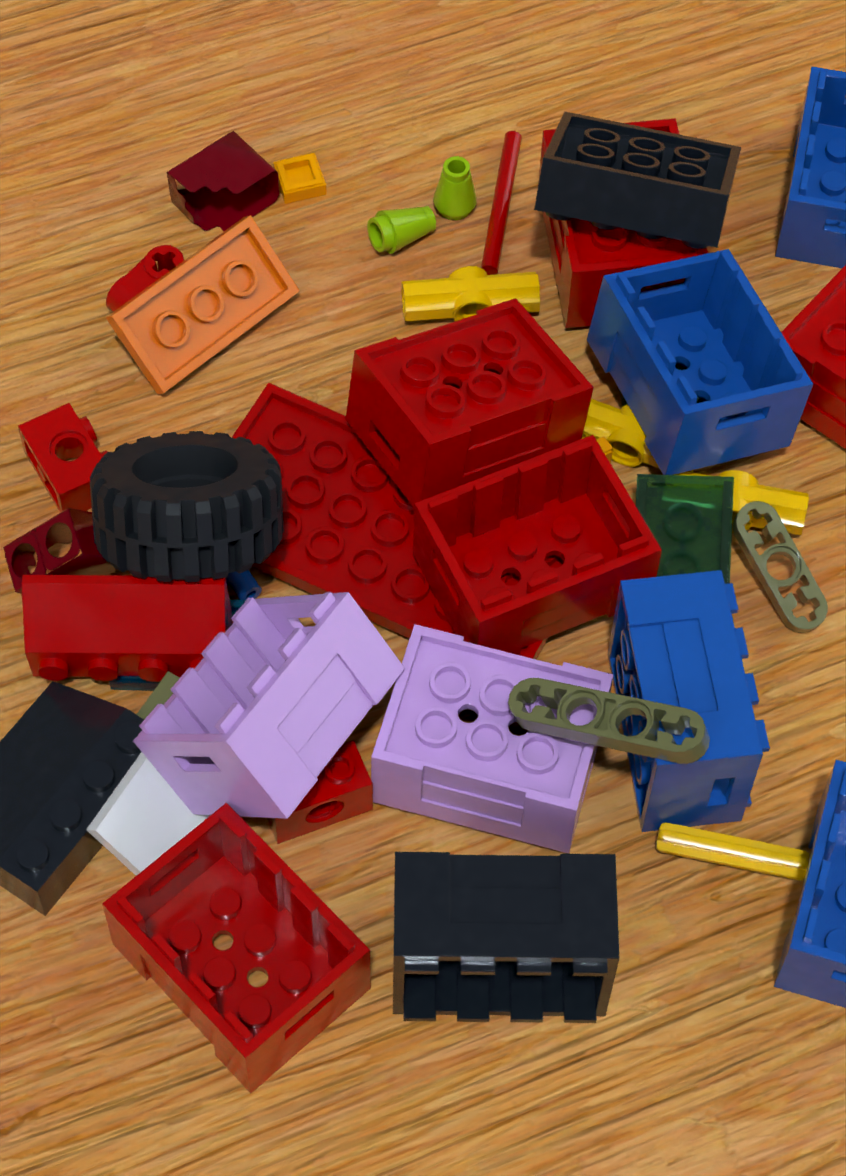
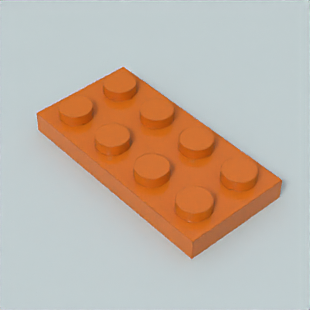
M249 215L243 217L107 316L106 319L157 394H162L300 290L252 216Z

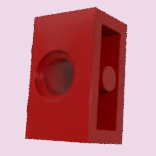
M67 403L18 425L24 453L59 512L61 513L67 508L83 511L91 509L90 476L96 464L99 463L108 451L99 452L94 444L97 442V437L86 416L78 418L71 404ZM70 458H77V459L72 460V461H66L67 459H70Z
M354 741L342 744L317 776L318 781L288 819L267 818L277 844L373 810V783Z

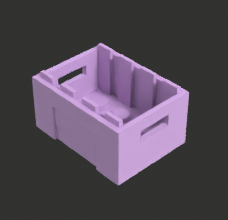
M325 592L324 594L257 599L253 597L248 598L232 616L231 619L234 623L225 633L219 632L201 654L204 658L195 669L188 668L170 689L173 694L164 705L157 704L139 725L142 731L133 742L193 814L212 815L227 803L240 817L288 819L318 781L317 776L372 706L380 702L405 670L400 660L349 592ZM311 617L316 625L304 627L298 618Z
M414 624L402 661L405 670L395 682L371 756L373 802L569 854L598 746L529 730L522 736L513 735L508 727L517 721L508 704L509 694L516 684L528 678H542L611 692L614 674L563 662V665L560 666L465 642L464 636ZM537 696L534 703H525L524 706L528 713H531L535 706H545L541 696ZM590 704L580 705L572 711L569 721L574 725L588 724L596 716L597 708ZM551 708L557 719V709ZM471 709L477 713L478 718L474 722L465 723L459 719L458 714L462 710Z

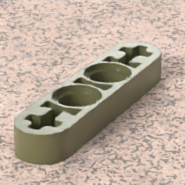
M542 678L522 680L513 687L509 694L508 704L514 718L522 728L532 732L682 764H689L699 760L709 748L710 737L703 718L697 712L687 708ZM537 696H541L545 706L537 705L532 709L531 713H528L524 706L525 703H534ZM590 704L597 708L596 716L588 724L574 725L569 721L572 711L580 705ZM551 708L557 709V719ZM641 715L647 719L644 730L635 736H625L619 732L621 722L628 716ZM659 721H661L665 732L659 731ZM685 728H691L694 738L686 737L682 745H677L672 734L682 735Z

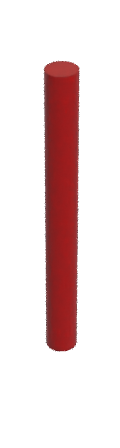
M508 131L504 137L481 268L487 272V275L498 274L522 139L521 134L516 131Z

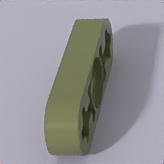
M761 501L746 504L737 513L733 521V533L784 625L798 633L814 630L825 620L828 612L827 601L776 510L771 505ZM751 513L756 519L764 517L767 520L768 524L762 531L768 543L774 537H777L780 542L767 548L762 555H759L756 551V548H760L764 544L761 536L757 531L748 533L745 529V525L750 521L748 514ZM775 554H781L789 558L793 565L791 577L786 580L773 578L767 571L768 558ZM799 579L804 585L796 590L799 599L803 603L811 601L815 607L810 613L812 620L810 622L804 616L796 618L793 615L792 610L797 606V601L792 592L784 598L779 592L788 589Z

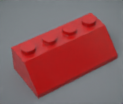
M132 575L22 576L25 655L33 676L51 681L64 680L67 677H91L98 681H112L117 677H138L146 681L159 682L168 671L181 677L188 668L195 669L204 658L201 653L219 632L225 633L234 623L231 619L233 615L226 578L215 580L212 577L202 578L200 582H185V580L161 582L157 581L154 577L142 579Z

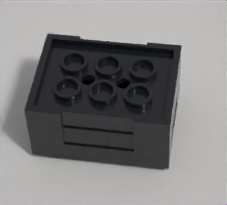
M395 852L393 1014H404L403 1021H436V1015H457V1022H489V1015L510 1016V1022H543V1016H564V1023H596V1016H606L620 959L616 854L529 856L450 855V852Z

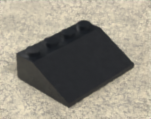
M564 111L543 157L534 210L545 212L548 217L555 220L566 221L575 218L590 221L594 227L599 229L614 230L619 227L634 230L639 236L647 239L668 237L681 240L684 245L691 248L704 249L708 246L718 248L741 147Z
M54 681L49 684L0 741V886L44 916L48 914L102 848L103 845L86 829L142 752L133 740L142 731L139 725L144 721V719L127 708Z

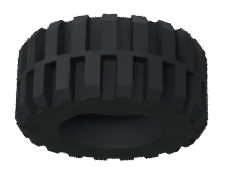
M189 431V434L163 433L162 436L154 438L147 436L137 439L136 443H124L116 447L114 453H106L99 463L96 464L90 476L94 543L97 550L114 568L121 572L128 570L134 577L142 579L154 577L157 581L172 582V580L200 582L202 578L212 577L213 580L225 578L228 576V573L235 571L242 573L251 569L254 563L261 564L268 559L282 540L284 529L280 465L265 447L260 444L253 445L249 439L243 437L231 438L229 434L218 432L214 435L204 434L203 431Z

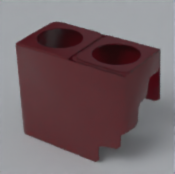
M234 131L167 171L172 203L189 220L200 226L204 231L215 227H220L223 231H226L243 217L249 215L254 217L272 205L279 196L278 172ZM175 180H177L185 188L177 190Z
M67 508L3 547L16 593L22 594L23 575H108L117 570L97 550L94 543L92 512ZM72 542L70 550L63 557H54L48 551L56 543L68 544ZM35 552L37 554V565L34 558ZM28 566H36L32 574L30 573ZM47 569L53 570L48 574L46 573Z

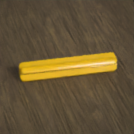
M667 822L661 824L656 842L657 850L662 853L799 881L805 879L810 859L809 853L805 850Z

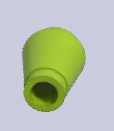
M459 156L450 157L444 162L433 197L434 205L439 213L449 220L466 218L477 203L470 164L465 158Z
M429 206L381 210L376 213L375 217L368 220V236L376 251H386L389 254H393L428 233L435 231L436 218Z

